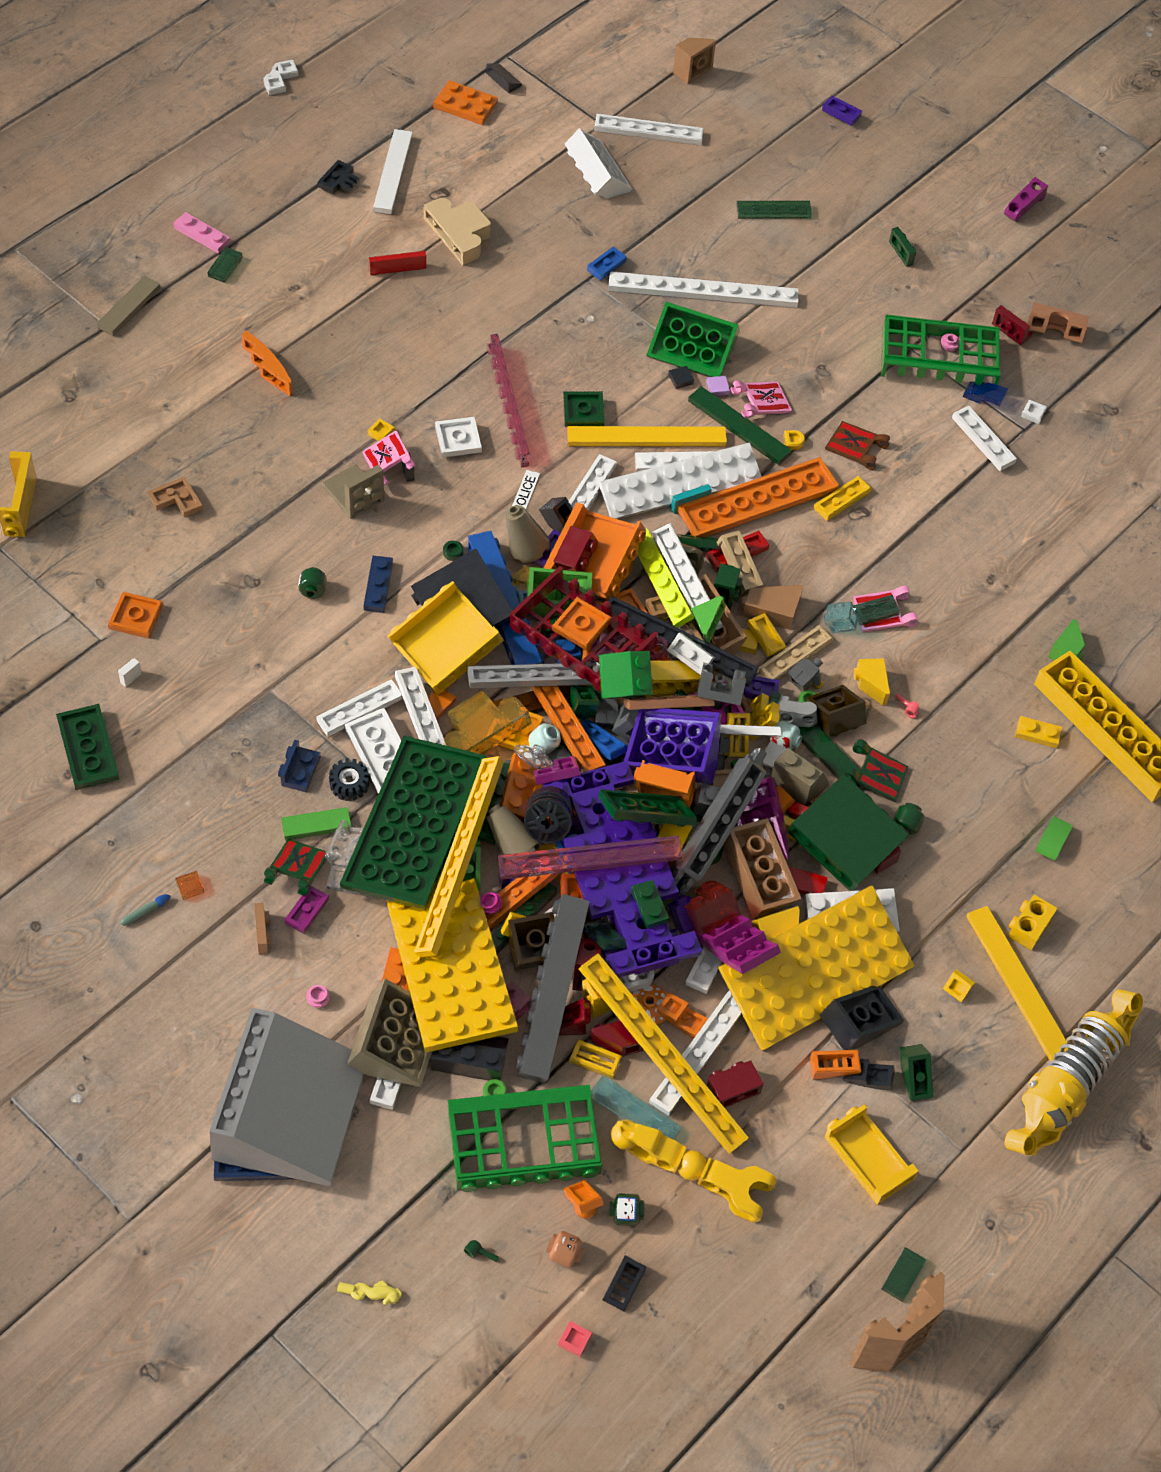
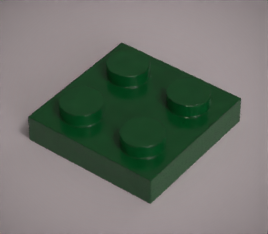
M563 391L565 427L604 426L603 391Z

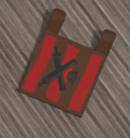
M842 421L825 446V450L859 462L867 469L873 470L876 467L875 462L877 458L873 455H867L874 442L880 448L887 449L890 436L876 434Z

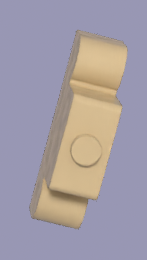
M439 198L424 204V219L462 266L479 259L481 256V241L490 238L491 223L487 219L486 214L481 212L473 201L466 202L455 208H452L451 202L446 198Z

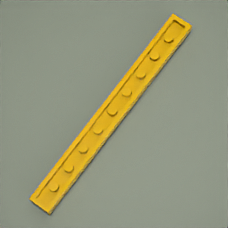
M499 756L484 758L481 761L414 951L419 957L437 956L504 764V760Z
M597 954L579 968L581 973L728 1154L744 1143L749 1137L603 958Z

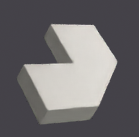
M294 60L276 63L272 67L273 70L264 77V85L268 95L286 92L283 79L299 76Z

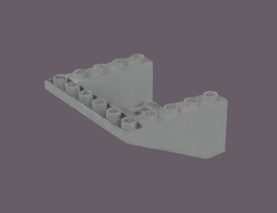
M252 1008L209 1131L212 1161L331 1187L365 1075L347 1064L352 1049L275 1012Z

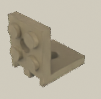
M355 464L324 481L323 488L351 519L354 517L355 512L361 509L363 511L370 509L373 502L377 500L380 502L384 501L383 469L377 465L363 472Z

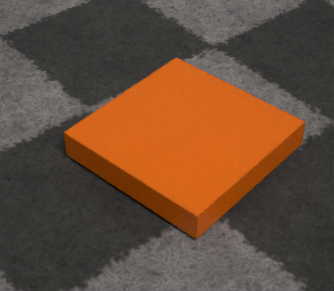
M122 592L108 623V628L149 639L164 606L163 601Z
M576 597L552 625V630L587 651L612 622V617Z

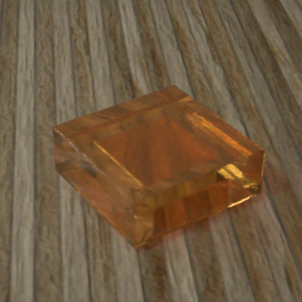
M197 870L175 878L183 900L205 893Z

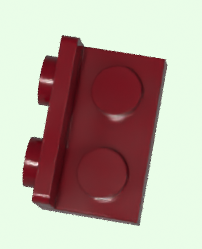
M1002 305L996 308L992 321L993 326L1000 327L1001 332L1020 346L1032 337L1033 333L1029 331L1030 326L1025 321L1018 318Z

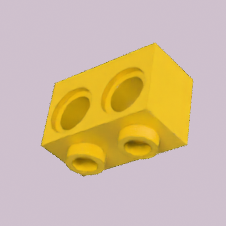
M1034 894L1030 901L1025 900L1019 909L1022 912L1019 918L1014 916L1008 927L1011 928L1008 937L1032 951L1053 919L1057 907Z

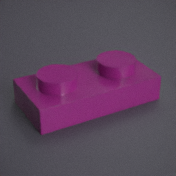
M310 886L307 895L300 897L284 919L285 924L305 934L329 901V895Z

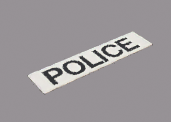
M526 470L512 506L520 505L525 509L527 508L540 473Z

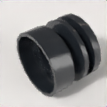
M554 786L541 787L531 794L528 798L524 818L525 829L530 837L545 844L557 843L566 837L571 828L573 804L569 795L562 789Z

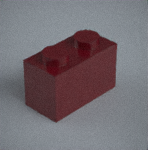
M570 526L553 562L557 568L561 566L566 571L584 572L589 565L592 553L597 549L598 540L592 532Z
M750 1060L745 1063L739 1061L724 1071L721 1069L714 1071L708 1077L706 1086L723 1107L726 1108L761 1094L763 1082Z

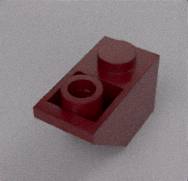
M620 1019L614 1023H601L591 1028V1043L622 1057L643 1051L641 1045Z

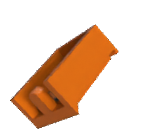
M644 760L641 766L635 770V789L638 790V793L681 796L688 807H691L696 792L695 771L687 774L651 763L647 765Z

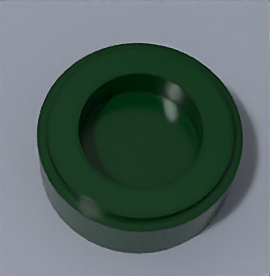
M448 541L443 546V556L449 561H455L464 554L463 545L458 541Z

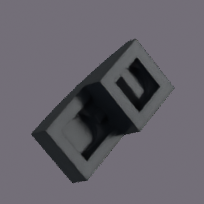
M847 1058L848 1067H852L851 1058ZM860 1059L861 1073L843 1076V1081L874 1089L892 1090L895 1068L894 1065L870 1064L869 1059Z

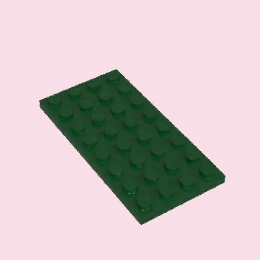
M403 736L340 881V887L426 910L449 855L481 761L487 758L486 755Z

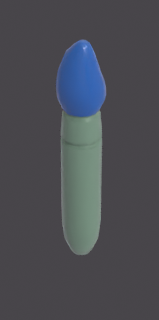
M168 894L158 896L154 901L124 917L121 920V925H129L158 907H162L171 896Z

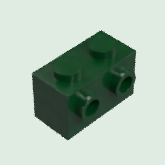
M720 564L714 587L720 597H723L726 606L731 611L733 602H738L740 596V588L743 578L740 577L741 569L732 565Z

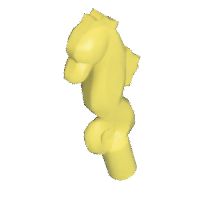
M383 1280L374 1284V1287H370L365 1283L353 1285L339 1282L337 1292L350 1294L356 1300H362L365 1296L372 1300L384 1299V1305L395 1304L402 1298V1292L398 1288L395 1289L387 1286Z

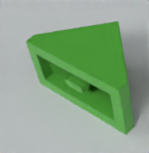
M718 596L691 608L703 637L708 643H710L726 607L723 597Z

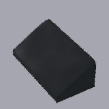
M486 64V74L507 93L522 86V83L501 64Z

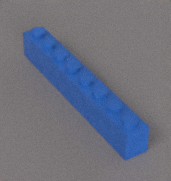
M492 530L469 535L468 551L470 552L475 548L478 550L513 611L520 604L518 601V590L511 583L512 575L510 570H506V559L504 554H500L498 538H494ZM524 618L522 620L531 626L529 619ZM509 621L497 627L504 640L503 645L511 665L544 664L542 653L537 651L538 645L530 643L523 634L516 633L511 628Z

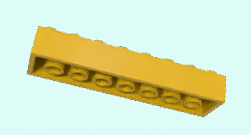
M1068 651L1042 668L1034 685L1151 802L1161 797V739L1071 651Z

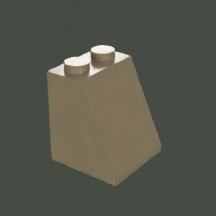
M789 748L774 762L771 777L774 778L776 787L778 785L783 787L796 800L795 803L808 807L809 801L818 797L829 785L824 772Z

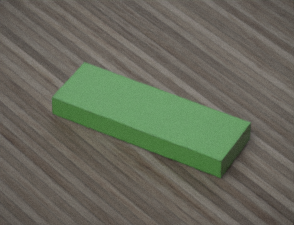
M348 807L281 817L285 840L351 830Z

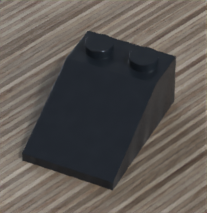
M871 986L834 999L820 1014V1017L843 1050L857 1049L904 1022V1019L880 986Z

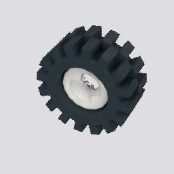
M345 758L344 763L342 760H339L338 765L334 764L329 771L331 791L333 790L334 796L338 794L339 799L342 800L344 796L345 801H349V797H353V801L357 800V795L360 798L363 797V792L366 793L369 787V772H367L366 765L363 766L361 761L357 764V759L354 758L352 762H349V758ZM352 776L354 781L346 782V777Z

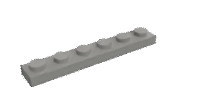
M596 662L585 664L594 672L598 671ZM561 663L468 666L470 688L592 684L586 679H581L575 671L569 667H564Z

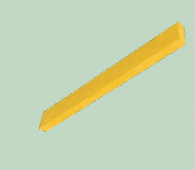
M567 426L568 446L726 447L727 443L725 427Z
M988 906L969 912L966 916L1048 1059L1050 1061L1054 1060L1055 1053L1060 1052L1061 1045L1066 1044V1039Z

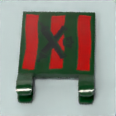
M859 739L853 745L852 750L857 754L866 755L861 771L859 773L855 768L849 766L843 774L855 783L895 802L908 766L870 747L866 741Z
M288 839L270 867L264 871L266 876L264 883L272 885L277 874L281 873L299 879L297 894L306 896L313 880L329 857V852Z

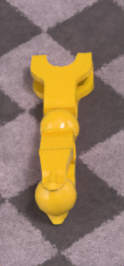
M625 1119L618 1121L611 1131L613 1143L619 1149L626 1150L645 1164H653L672 1173H676L678 1170L680 1176L685 1180H699L698 1185L725 1198L734 1215L753 1223L761 1220L763 1209L751 1200L749 1191L753 1189L765 1192L771 1191L775 1187L777 1179L770 1172L758 1166H749L738 1170L710 1157L706 1161L704 1155L699 1151H686V1146L663 1135V1132L660 1130L636 1124L633 1120Z

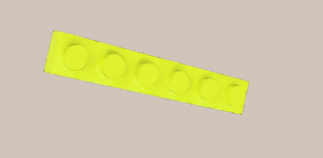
M646 529V537L640 543L637 554L673 625L680 628L695 617L651 532Z

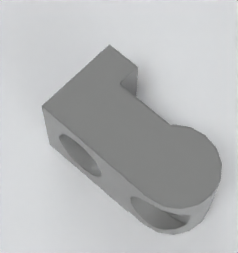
M781 695L778 702L780 705L779 721L784 720L798 727H812L816 725L818 720L817 707L814 703L790 701L789 696Z

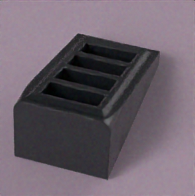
M625 1255L602 1301L625 1312L647 1266ZM628 1266L637 1271V1276L625 1271V1267ZM621 1274L633 1280V1284L631 1285L619 1279ZM618 1283L629 1289L628 1294L615 1288L616 1284ZM614 1292L625 1298L624 1302L622 1303L610 1296L611 1293Z

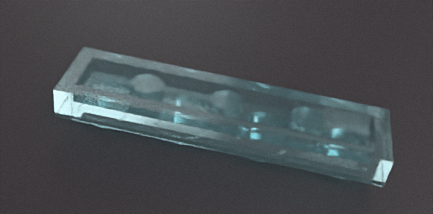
M602 1075L591 1090V1096L595 1101L624 1120H633L636 1124L660 1130L663 1132V1135L673 1140L681 1131V1126L604 1075Z

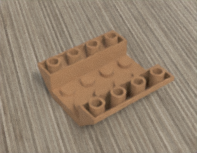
M942 1272L938 1273L935 1277L930 1274L921 1282L922 1286L916 1291L917 1295L912 1299L913 1303L907 1308L909 1313L905 1318L906 1322L897 1330L885 1317L879 1322L875 1319L869 1323L864 1329L866 1332L861 1335V1340L856 1345L858 1348L852 1353L854 1357L850 1365L858 1369L890 1372L923 1345L944 1310L945 1275Z

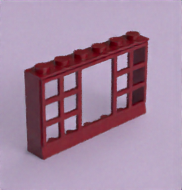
M561 566L510 613V626L516 633L523 634L530 643L537 644L547 655L555 657L564 667H569L575 671L581 679H586L592 683L598 691H601L600 669L594 672L585 664L590 659L599 663V657L595 654L603 646L608 647L615 653L625 652L632 644L638 646L635 651L651 652L658 646L657 632L654 631L649 637L645 636V628L642 624L639 623L635 628L629 625L628 615L624 612L619 616L612 613V605L609 601H605L601 605L596 602V594L593 590L590 589L586 594L580 591V584L577 579L573 578L570 582H567L564 579L563 567ZM554 589L565 595L557 605L546 598ZM576 597L612 617V622L608 626L613 629L581 662L553 643L559 636L558 633L554 632L549 638H546L538 632L543 625L552 630V624L548 620L556 612L562 615L564 610L561 607L569 600L574 601ZM541 601L552 608L544 618L532 611ZM528 614L539 621L533 628L522 621ZM617 633L629 640L621 649H618L609 642Z

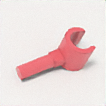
M899 693L896 694L895 698L907 707L905 714L909 718L914 719L919 713V704L915 701L910 703Z

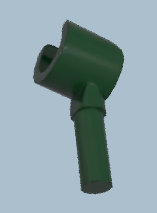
M471 1240L464 1248V1252L471 1258H474L479 1253L495 1262L499 1259V1256L482 1248V1245L477 1240Z

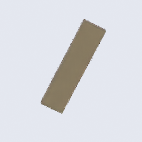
M143 276L97 322V328L114 336L160 289V283Z

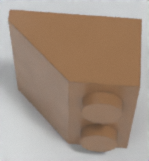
M688 37L684 41L679 42L675 47L673 73L689 84L713 69L716 40Z

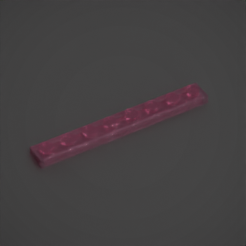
M498 334L490 335V343H487L488 354L492 355V369H496L495 381L496 384L500 385L499 397L504 400L502 403L503 412L508 415L506 422L507 428L512 431L510 433L511 443L516 446L514 449L515 458L520 461L521 468L529 467L530 453Z
M679 836L498 855L500 879L504 880L682 860L683 854Z

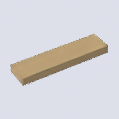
M818 625L761 665L758 673L764 678L780 680L788 674L797 662L807 658L810 659L833 642V637Z

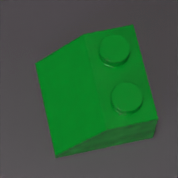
M628 651L599 655L602 699L638 698L653 695L650 651Z

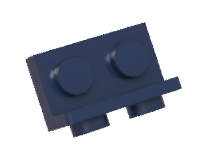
M294 740L292 746L287 748L286 762L280 765L278 777H281V786L307 793L321 758V753L300 747L299 740Z

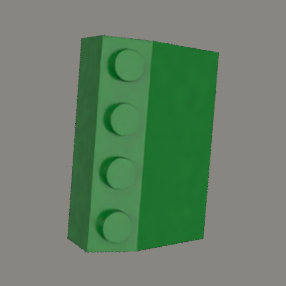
M665 302L646 356L678 367L687 366L689 370L709 377L721 376L739 335V324Z

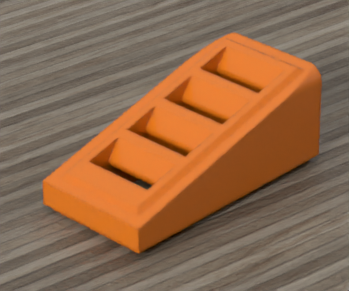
M858 1050L812 1051L811 1053L812 1079L861 1073ZM847 1058H851L852 1067H848ZM838 1059L842 1060V1067L838 1066ZM832 1060L833 1067H829L828 1061ZM818 1062H822L823 1068H819Z

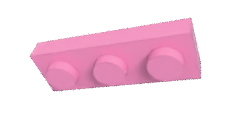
M186 212L174 222V229L218 254L231 243L229 236Z

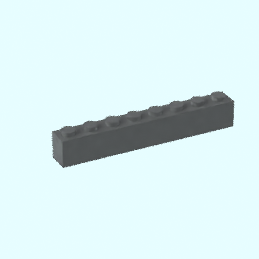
M562 894L560 899L554 902L552 913L555 914L554 922L550 921L547 935H550L549 944L545 943L542 951V957H545L543 966H539L536 977L540 982L538 988H534L531 1001L535 1003L533 1011L529 1010L526 1024H529L528 1033L524 1032L521 1040V1046L524 1047L522 1056L518 1055L515 1069L519 1070L517 1077L544 1084L549 1079L588 910V900Z

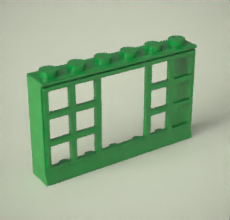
M886 314L882 328L881 377H885L887 365H897L899 376L905 375L907 367L918 368V378H923L926 369L937 370V380H943L945 372L948 371L956 372L955 381L958 383L963 382L965 373L975 375L976 385L983 383L984 376H992L993 390H997L1000 379V327ZM889 334L903 335V343L890 342ZM945 334H954L959 338V362L925 359V335L943 336ZM907 336L921 337V345L907 344ZM964 342L976 343L977 352L964 350ZM982 344L992 345V353L982 352ZM888 346L902 348V356L888 354ZM907 348L921 350V358L908 357ZM964 355L977 356V364L964 363ZM982 357L992 358V366L982 365Z
M590 1085L448 1100L447 1110L457 1190L471 1192L482 1187L496 1189L501 1187V1185L508 1184L522 1186L526 1182L542 1184L553 1179L568 1181L573 1179V1177L593 1178L597 1174H601L602 1162ZM585 1101L587 1116L572 1118L570 1103ZM565 1103L567 1119L549 1120L547 1105ZM542 1106L550 1164L507 1169L500 1110ZM495 1111L497 1126L479 1128L477 1113ZM472 1113L474 1129L456 1131L454 1115ZM588 1122L590 1138L575 1139L573 1124ZM568 1124L570 1140L553 1142L550 1126ZM497 1132L499 1148L481 1149L480 1134ZM475 1135L476 1150L459 1152L457 1136ZM591 1143L594 1159L578 1161L576 1145ZM571 1146L573 1161L555 1163L553 1148ZM500 1154L502 1169L484 1171L482 1155ZM477 1156L479 1172L461 1174L459 1158Z

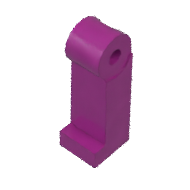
M1034 177L1007 205L1004 215L1015 222L1019 221L1023 214L1030 210L1038 201L1041 202L1045 198L1048 185ZM1036 185H1039V186L1041 187V189H1040V190H1036V189H1035V186H1036Z

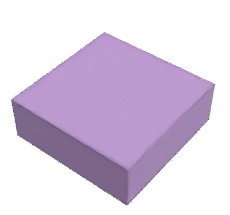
M726 376L707 378L706 383L710 393L715 396L729 395L730 389Z

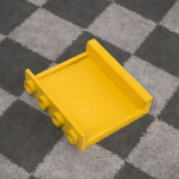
M453 581L444 585L439 593L433 598L426 600L421 608L416 612H412L402 624L395 626L390 634L387 635L408 662L417 668L418 673L437 695L441 694L466 673L468 666H474L504 641L496 628L490 625Z

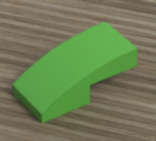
M1053 816L1035 851L1055 861L1073 825Z

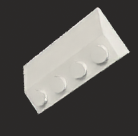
M579 128L565 143L569 150V156L576 161V167L583 172V178L592 186L591 190L596 196L601 195L608 199L633 190L601 140Z

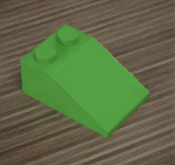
M530 567L526 598L556 569ZM563 570L564 579L567 582H570L573 578L579 581L580 591L586 594L590 589L592 590V573ZM554 589L546 598L557 605L565 595ZM569 600L561 609L565 611L573 601ZM541 601L532 611L541 617H545L552 608ZM556 612L553 616H558L560 614Z

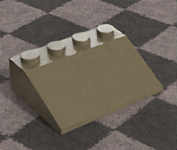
M385 978L371 993L347 1064L369 1076L420 1087L432 1051L425 1053L410 992Z

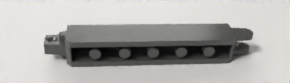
M755 748L750 755L747 754L744 758H739L671 868L674 870L672 876L676 884L682 877L684 878L678 889L681 895H685L694 882H698L704 877L765 777L766 770L763 768L762 763L767 753L763 749Z

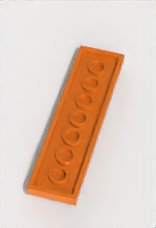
M821 457L678 505L677 511L693 536L707 537L828 495L839 489V485Z

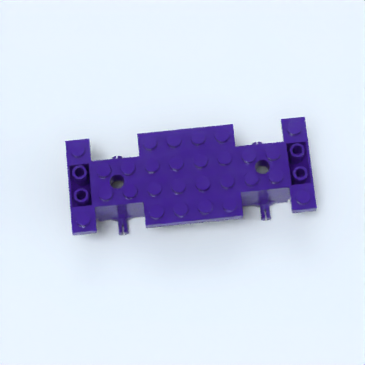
M627 761L580 773V776L542 784V787L554 786L562 789L572 800V832H569L566 836L577 835L564 838L563 845L584 900L589 901L588 912L591 920L608 915L615 945L602 948V952L608 966L618 978L678 964L681 960L702 954L695 931L678 935L677 929L670 930L667 923L649 929H640V927L645 926V923L632 895L631 886L653 880L662 901L677 897L679 891L652 823H638L632 820L616 821L598 798L600 789L615 790L616 788L634 784V777Z

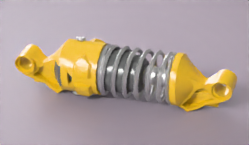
M1118 989L1112 996V1012L1089 1011L1085 1013L1078 1023V1028L1072 1031V1036L1066 1039V1044L1061 1045L1060 1052L1055 1053L1054 1060L1049 1061L1048 1065L1040 1073H1035L1029 1081L1028 1089L1021 1099L1026 1113V1127L1016 1130L1012 1129L1007 1133L1005 1146L1008 1150L1028 1156H1036L1042 1147L1059 1141L1062 1131L1070 1126L1072 1119L1079 1117L1085 1109L1086 1100L1090 1092L1094 1091L1096 1084L1100 1083L1102 1076L1106 1075L1108 1068L1112 1067L1114 1060L1118 1059L1119 1054L1127 1046H1130L1131 1029L1143 1007V997L1141 994ZM1080 1032L1083 1038L1077 1037L1076 1033ZM1074 1040L1076 1045L1070 1044V1041ZM1101 1052H1107L1109 1058H1104Z

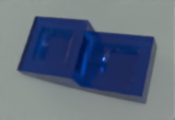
M970 381L963 397L978 404L985 400L1000 406L1008 392V388L988 382L976 385L975 381Z

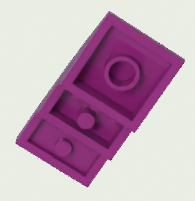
M768 777L762 780L737 823L738 826L768 818L784 858L787 860L789 859L788 840L775 780L773 777Z
M730 910L691 930V932L695 931L698 941L729 967L742 974L781 953L779 945L767 940L764 931L754 928L749 918Z

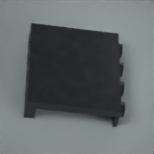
M476 548L411 585L414 594L411 595L417 606L420 604L423 606L426 600L433 598L444 585L453 581L462 594L492 627L497 628L507 621L510 623L512 609Z

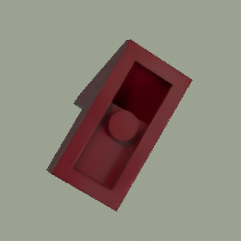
M582 998L565 1006L558 1036L586 1034V1024L591 1022L589 1000Z

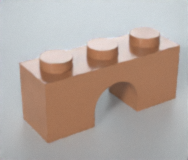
M1033 302L1027 324L1030 326V330L1045 333L1046 329H1057L1064 334V339L1082 343L1088 326L1089 316Z

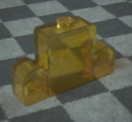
M480 691L448 711L451 725L455 731L449 732L445 736L444 744L466 751L485 754L531 725L529 712L516 697L503 698L497 707L484 691Z

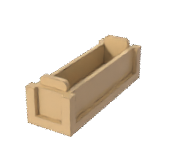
M740 530L721 535L717 545H720L728 565L741 569L740 577L743 578L740 588V597L748 593L750 588L762 587L763 583Z

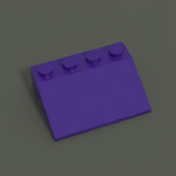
M663 708L639 709L624 762H628L633 777L636 768L640 767L644 760L647 765L651 763L687 774L695 771L696 783L712 784L718 765L721 713Z

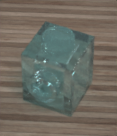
M851 601L829 604L827 612L824 614V622L832 633L854 631L857 628L859 613Z

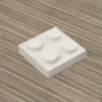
M475 417L435 422L442 458L482 452Z

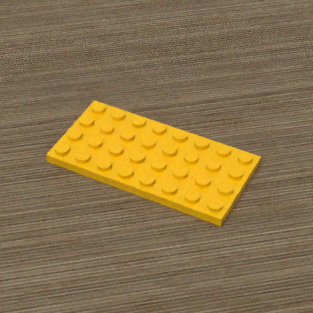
M475 879L462 882L437 956L419 957L414 953L437 887L433 891L426 910L386 900L425 1053L518 1032L517 1022L485 912L480 904V895Z
M873 885L770 939L769 941L779 945L781 953L748 972L742 974L727 964L719 966L718 969L760 1050H764L819 1020L821 1012L834 999L871 986L878 987L913 968L915 965Z

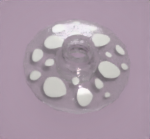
M519 744L514 749L519 758L534 768L540 770L554 766L551 759L545 754L546 750L540 745L534 744L532 747Z

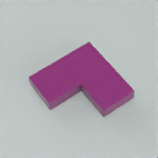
M573 756L554 760L553 767L534 771L537 785L580 776L579 766Z

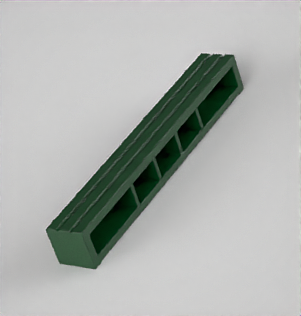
M549 882L523 903L514 913L526 917L537 915L557 895V887ZM504 923L491 935L496 954L509 943V937L501 933Z

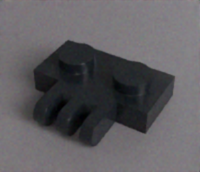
M337 160L317 183L318 188L334 194L338 189L349 193L355 184L359 182V178L353 175V166Z

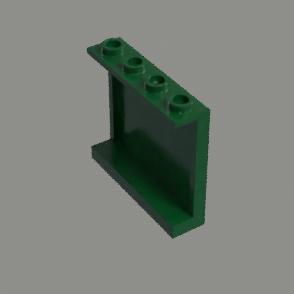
M844 774L808 807L787 830L803 848L849 891H855L860 883L899 845H902L909 835L903 826L891 819L884 809L876 805L868 794L862 792L856 783Z

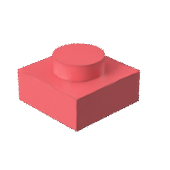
M570 1321L558 1342V1346L581 1357L592 1336V1332Z

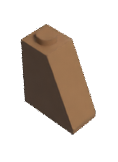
M803 585L750 588L748 596L744 595L741 607L744 608L743 617L752 619L766 613L773 625L791 630L801 599Z

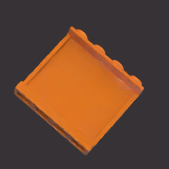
M576 502L544 568L557 569L553 560L570 526L592 532L598 540V546L596 551L592 553L589 565L584 572L592 573V590L595 592L596 598L608 601L611 596L615 597L618 595L620 584L623 578L627 576L632 560L637 556L640 543L646 537V529L641 521H638L636 525L588 511L584 504Z

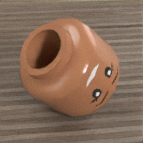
M560 1231L557 1235L553 1233L546 1252L549 1253L551 1261L569 1268L574 1262H580L585 1249L581 1248L582 1242L579 1237L565 1231Z

